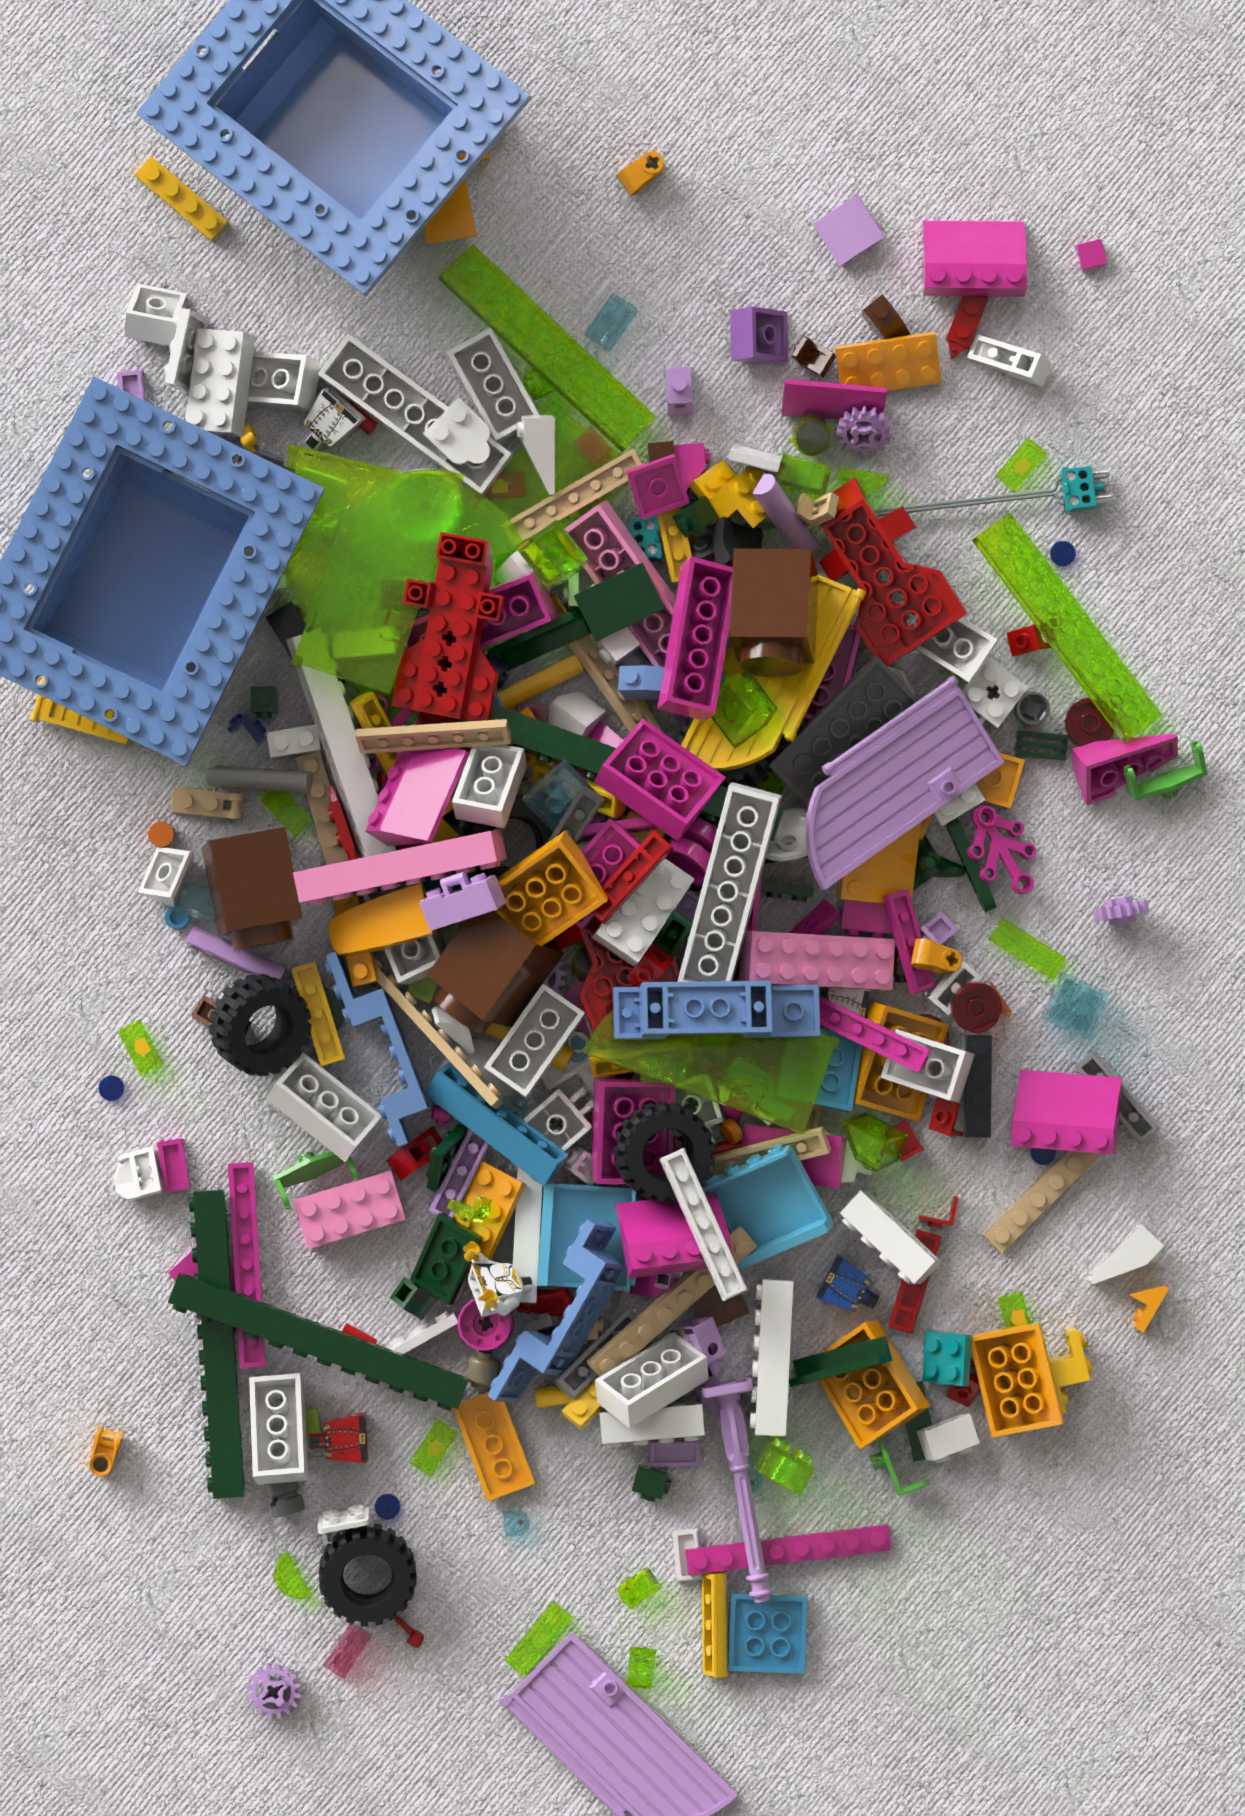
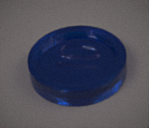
M1067 541L1055 543L1050 550V558L1057 566H1068L1075 559V548Z
M106 1076L99 1083V1093L108 1101L117 1100L124 1093V1083L117 1076Z
M1031 1148L1030 1155L1035 1163L1047 1165L1055 1159L1056 1150Z
M383 1494L375 1503L377 1515L386 1520L395 1518L401 1507L399 1499L393 1494Z

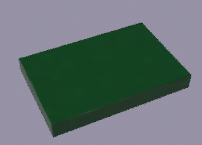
M643 562L573 595L595 642L665 609Z
M439 1213L410 1280L448 1305L454 1304L472 1264V1261L468 1262L465 1260L464 1254L466 1252L463 1250V1247L470 1241H474L480 1246L483 1237L445 1213Z

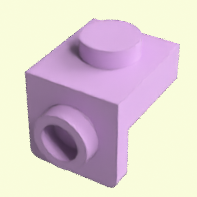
M942 911L920 928L922 939L932 940L940 945L958 931Z

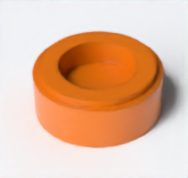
M156 822L149 829V840L157 847H167L174 840V830L166 822Z
M727 1118L720 1123V1131L728 1142L736 1144L743 1139L742 1131L733 1119Z

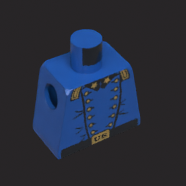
M839 1254L815 1296L819 1300L852 1311H856L860 1303L874 1309L880 1298L878 1294L868 1290L872 1280Z

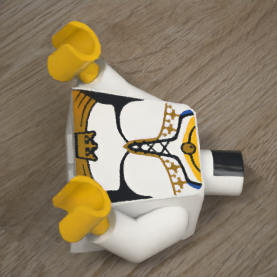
M470 1241L463 1247V1250L466 1252L464 1254L465 1260L468 1262L472 1261L468 1283L481 1317L496 1313L506 1316L519 1306L522 1292L532 1291L531 1277H518L512 1264L498 1263L487 1259L480 1253V1247L474 1241Z

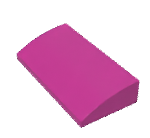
M785 379L781 415L813 416L821 419L839 420V418H844L845 411L852 414L853 407H856L858 411H862L863 406H866L867 411H871L874 407L876 408V414L884 412L887 388Z
M610 818L586 845L582 853L602 887L642 843ZM589 913L575 924L581 930L585 929L595 916Z
M744 1124L742 1147L802 1131ZM826 1135L831 1147L830 1153L801 1160V1163L813 1185L840 1189L847 1138Z

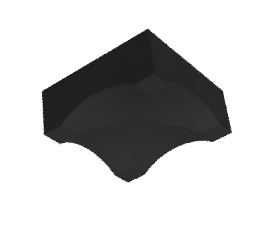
M724 516L710 526L715 560L718 564L733 567L734 549H762L763 532L761 528L741 526Z

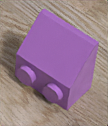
M753 306L730 310L731 361L744 363L788 362L786 311Z

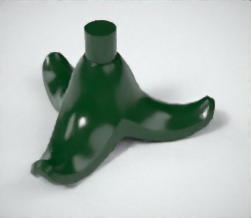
M924 835L923 840L919 839L913 891L934 877H962L965 874V867L938 855L926 835Z

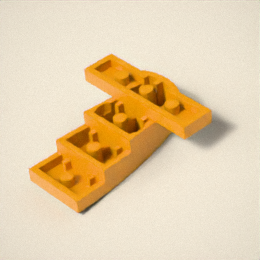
M488 151L480 161L489 160ZM460 154L458 159H465L466 154ZM465 179L424 227L427 245L477 237Z
M420 883L363 904L361 903L360 895L357 896L356 891H353V897L333 901L336 917L331 919L329 923V940L338 955L346 956L354 988L379 982L373 955L374 951L394 948L396 945L415 941L414 939L435 934V930L430 931L419 904L421 900L427 897L424 884Z

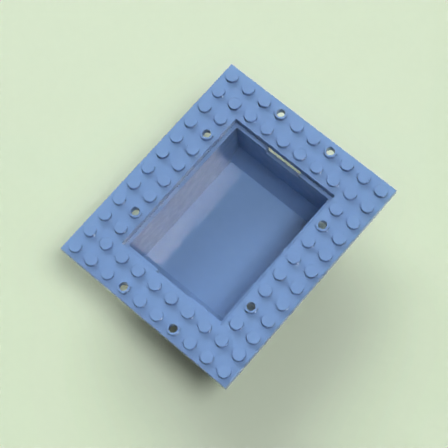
M230 0L137 110L136 114L366 297L532 97L408 0ZM275 28L277 32L244 70L242 66ZM206 48V52L200 55L199 51ZM436 69H441L439 75L433 74ZM230 134L228 138H222L223 136ZM460 154H466L465 159H458ZM320 208L325 211L322 214L317 213ZM416 213L415 219H408L410 214Z
M93 376L0 561V676L187 767L325 492V488ZM166 423H172L173 428L170 431L164 430ZM236 456L242 457V462L238 465L233 463V459ZM90 469L92 470V475L88 478L84 477V471ZM186 480H189V481H191V482H193V483H195V484H197V485H199V486H196V485H194V484H192V483H190V482H188V481H186ZM32 584L34 586L33 592L26 593V586ZM41 676L45 677V683L38 685L37 679ZM109 710L115 712L113 719L106 718V713Z

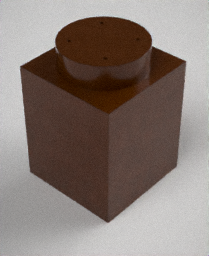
M734 549L729 638L737 661L740 662V667L745 672L763 677H787L801 672L802 663H814L819 576L811 549Z
M281 827L214 839L204 844L201 848L218 937L230 935L233 951L293 940L291 923L303 917L293 875L294 870L286 828Z
M491 911L464 921L427 976L442 987L434 998L435 1002L445 1012L466 1027L480 1034H485L492 1023L512 1027L562 958L564 952L550 941L543 946L535 944L500 915Z

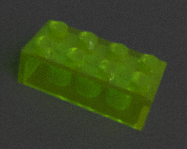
M767 1435L752 1461L755 1471L801 1496L816 1469L810 1453L798 1446L795 1450L790 1448L788 1441L780 1436H773L772 1438Z

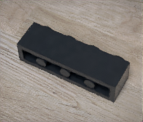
M291 601L267 615L266 619L293 662L286 640L315 629L313 626L308 628L303 619L307 616L300 604L295 606ZM338 669L335 672L338 682L341 681L344 684L346 680Z
M964 1035V1051L975 1055L964 1086L963 1137L991 1138L992 1035Z

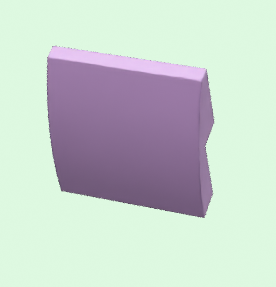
M859 195L851 198L813 223L839 266L845 265L862 252L869 250L886 238Z

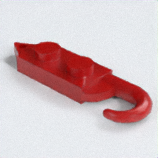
M988 296L962 297L946 337L951 360L965 349L970 348L987 305Z
M334 785L329 786L328 791L331 803H329L330 809L327 811L331 823H336L339 832L335 834L337 843L340 848L344 847L349 861L359 859L356 851L357 845L342 802Z

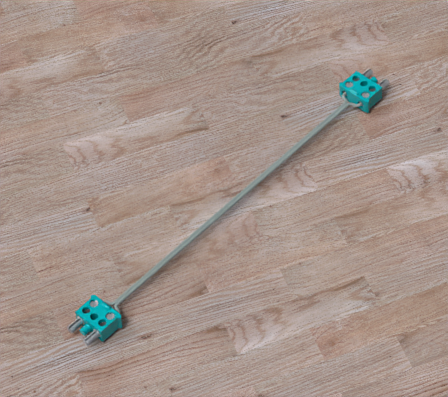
M1092 466L1069 469L1062 467L1060 478L1055 480L1053 489L904 506L908 513L1054 496L1058 504L1064 505L1066 515H1070L1071 512L1095 510L1097 504L1112 503L1113 498L1112 494L1095 496V492L1104 491L1103 482L1094 483L1093 480L1109 478L1108 469L1092 471ZM1079 475H1084L1086 478L1082 479ZM1060 481L1062 487L1063 502L1060 500L1058 494L1053 493L1057 490L1058 483ZM1081 487L1087 488V491L1081 490ZM1086 499L1089 503H1083L1082 500ZM900 507L876 509L874 511L878 516H885ZM655 515L644 520L641 518L627 520L628 525H625L635 541L638 538L643 540L638 545L644 551L650 561L660 563L664 548L661 549L657 516ZM764 522L756 526L762 530L776 528L772 522ZM750 524L741 525L746 527H752ZM636 526H640V527H641L640 530H635L634 528H635ZM711 529L698 537L712 536ZM695 534L688 536V538H697Z

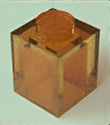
M592 426L572 443L575 449L593 468L597 465L600 467L604 466L612 458L610 455L612 448Z

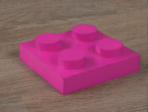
M674 454L626 470L642 520L690 504Z

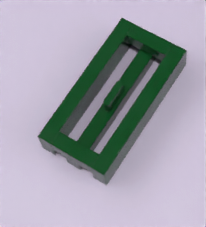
M1018 730L1015 756L1066 761L1068 735ZM1022 737L1062 740V745L1022 741ZM1021 746L1061 750V755L1021 751Z

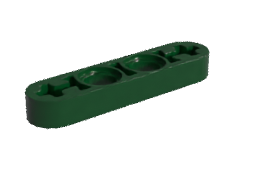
M955 818L947 823L946 827L963 867H965L978 901L986 913L997 908L987 882L982 881L979 876L981 868L978 861L970 859L967 855L970 843L959 819Z

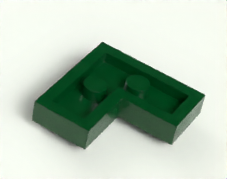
M458 1124L452 1131H448L439 1146L435 1145L429 1155L431 1165L426 1173L428 1177L427 1189L436 1192L440 1188L450 1168L451 1160L456 1156L466 1136L467 1127Z

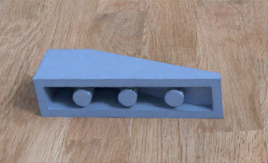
M647 665L619 666L618 691L625 700L659 699L664 667ZM722 671L718 698L725 697V671Z

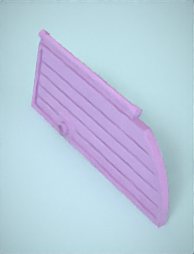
M954 675L832 762L822 766V771L830 777L815 787L806 818L807 854L813 874L821 890H826L1004 763L969 702L957 686L958 680Z
M573 1631L508 1696L504 1695L499 1701L504 1708L506 1707L614 1813V1816H625L626 1810L633 1816H710L728 1805L738 1796V1793Z

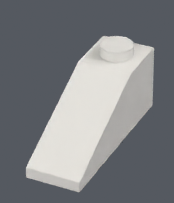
M976 334L967 358L1041 387H1043L1052 365L1041 354Z
M521 415V422H517V437H521V441L549 495H555V418L552 415Z
M626 627L597 641L600 649L598 653L605 663L610 662L614 667L639 648L640 643L629 628Z
M1139 1224L1087 1280L1091 1284H1096L1145 1266L1149 1262L1154 1264L1162 1256L1163 1252L1161 1249L1164 1245L1143 1225Z

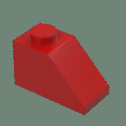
M432 1126L396 1152L386 1162L402 1181L430 1160L431 1150L435 1145L439 1146L443 1139Z

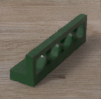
M571 611L494 646L487 651L490 657L499 655L500 659L507 663V671H510L592 633L581 611Z
M883 1336L792 1360L796 1378L789 1379L790 1387L803 1385L893 1361L887 1337Z

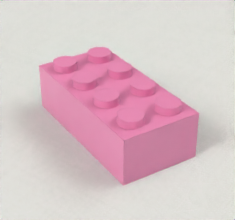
M393 1170L293 1200L308 1249L407 1219Z

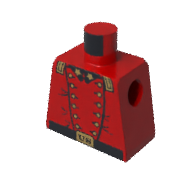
M366 1412L325 1421L324 1433L310 1434V1449L325 1448V1456L328 1460L367 1463Z

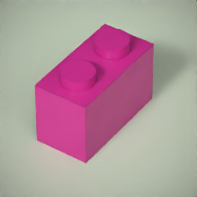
M843 899L840 928L845 929V934L860 936L861 931L871 932L870 937L885 938L886 934H892V927L885 903Z

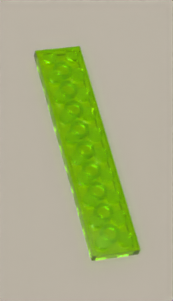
M474 244L440 274L438 279L489 328H492L507 345L621 452L655 421L657 417Z
M1011 513L972 539L973 543L1124 744L1162 716L1161 712Z

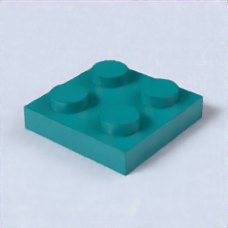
M925 1331L922 1382L969 1386L972 1335Z

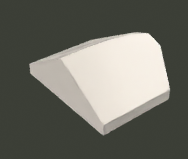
M574 692L558 696L549 706L548 724L587 737L607 712L582 692Z
M434 1006L431 1010L435 1024L472 1055L475 1049L469 1028L450 1016L440 1006Z
M153 1146L119 1156V1163L114 1176L116 1192L128 1201L162 1192V1176Z

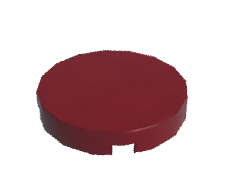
M1084 698L1074 703L1067 711L1064 721L1068 737L1077 746L1109 740L1116 726L1115 715L1110 706L1096 698Z
M975 981L966 983L957 989L952 997L950 1009L952 1017L959 1027L972 1033H980L995 1026L1002 1011L1000 996L994 988L986 983Z

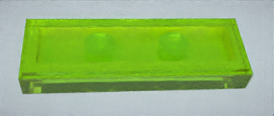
M1001 918L988 939L1054 980L1067 959L1004 918Z
M553 1601L504 1661L524 1677L569 1624L573 1616Z

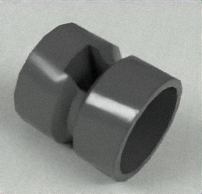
M1029 692L1023 695L1014 708L1017 721L1026 727L1040 725L1045 721L1050 712L1047 698L1037 692Z
M298 1481L264 1484L267 1496L273 1499L270 1507L274 1518L306 1509L302 1495L297 1494V1490L300 1488Z

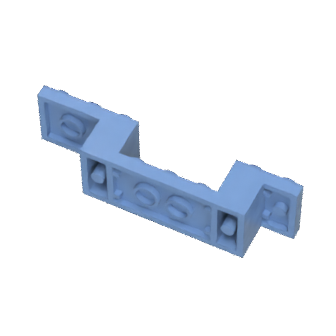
M336 951L326 955L327 961H324V965L328 975L334 976L337 983L333 985V989L337 999H343L346 1008L342 1009L346 1023H352L353 1027H358L383 1018V1021L380 1022L382 1032L385 1037L389 1036L391 1039L390 1053L393 1060H398L402 1068L398 1070L402 1084H408L409 1088L381 1098L382 1104L378 1105L383 1120L388 1119L391 1128L387 1129L392 1144L397 1142L398 1147L408 1144L411 1140L403 1118L431 1108L427 1096L424 1094L425 1090L389 995L384 988L357 998L341 955H338Z
M771 981L642 982L639 987H613L614 1040L666 1039L668 1035L742 1034V1038L820 1037L819 985H771Z
M589 1219L580 1226L578 1236L575 1242L566 1250L565 1259L562 1264L584 1278L585 1281L577 1288V1296L573 1303L564 1311V1318L552 1335L543 1331L524 1330L517 1337L515 1348L505 1358L503 1369L490 1385L491 1390L487 1396L492 1400L518 1403L536 1370L543 1374L562 1375L572 1365L626 1270L624 1262L605 1250L617 1227L609 1222Z

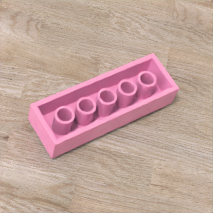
M746 931L740 953L739 981H771V984L892 990L895 939Z

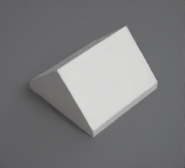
M157 847L138 893L175 908L194 863L193 853Z

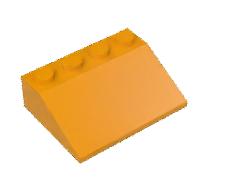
M921 822L838 880L836 897L844 900L884 903L883 896L909 889L912 900Z
M564 831L497 878L506 903L497 910H494V912L532 942L543 946L607 902L608 898L582 851L569 834Z
M871 1001L866 1016L867 1019L894 1032L898 1029L932 1041L935 1040L944 1044L949 1024ZM862 1046L853 1103L919 1122L928 1093L880 1078L887 1057Z
M878 1320L864 1322L823 1352L886 1336L893 1361L818 1380L860 1450L912 1420L930 1407Z
M1040 1323L980 1332L972 1336L971 1351L992 1437L1064 1424Z

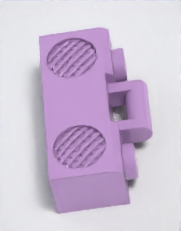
M461 872L442 878L440 884L443 891H441L440 887L426 892L427 897L419 902L430 931L497 910L504 905L506 900L495 875L486 877L485 873L470 878V883L467 874ZM461 884L462 888L452 890L451 886Z

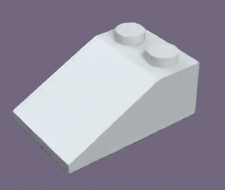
M254 352L247 403L289 411L310 412L315 402L319 380L318 373L321 370L322 363L307 355Z
M961 618L950 625L949 628L915 649V651L938 666L971 683L998 643V640L964 618Z
M896 1029V1033L931 1049L932 1052L922 1073L913 1071L886 1058L880 1078L959 1103L975 1054Z

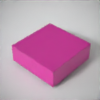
M1101 239L1076 245L1082 271L1107 264Z

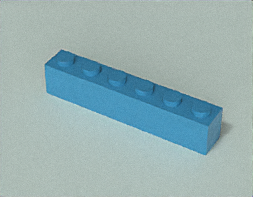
M449 1062L436 1072L424 1092L433 1103L450 1113L454 1119L468 1127L473 1134L481 1137L494 1150L503 1154L513 1165L521 1168L534 1181L543 1186L556 1176L568 1157L567 1153L503 1104L497 1110L491 1107L467 1079Z

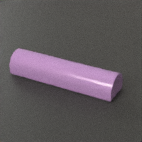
M764 473L752 494L790 549H811L813 553L818 546L817 539L804 520L796 515L795 507L774 476Z
M195 925L186 940L187 946L250 975L266 974L282 981L287 967L248 949L233 951L232 942Z
M470 1129L429 1209V1212L437 1216L439 1213H445L454 1219L479 1165L490 1147V1144L473 1134Z

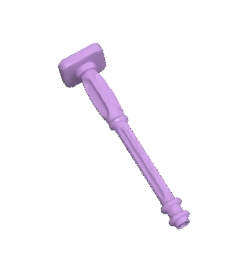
M749 1377L701 1385L702 1397H715L716 1403H719L721 1434L730 1465L729 1471L733 1472L750 1575L746 1579L751 1582L752 1586L749 1596L754 1598L755 1603L769 1601V1595L773 1593V1590L768 1588L767 1583L770 1574L765 1571L749 1476L751 1464L749 1463L747 1429L739 1400L742 1399L741 1393L753 1390L752 1380Z

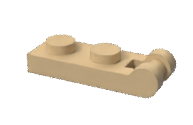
M174 787L171 812L242 820L241 803L244 802L245 794ZM225 801H232L231 811L224 810Z

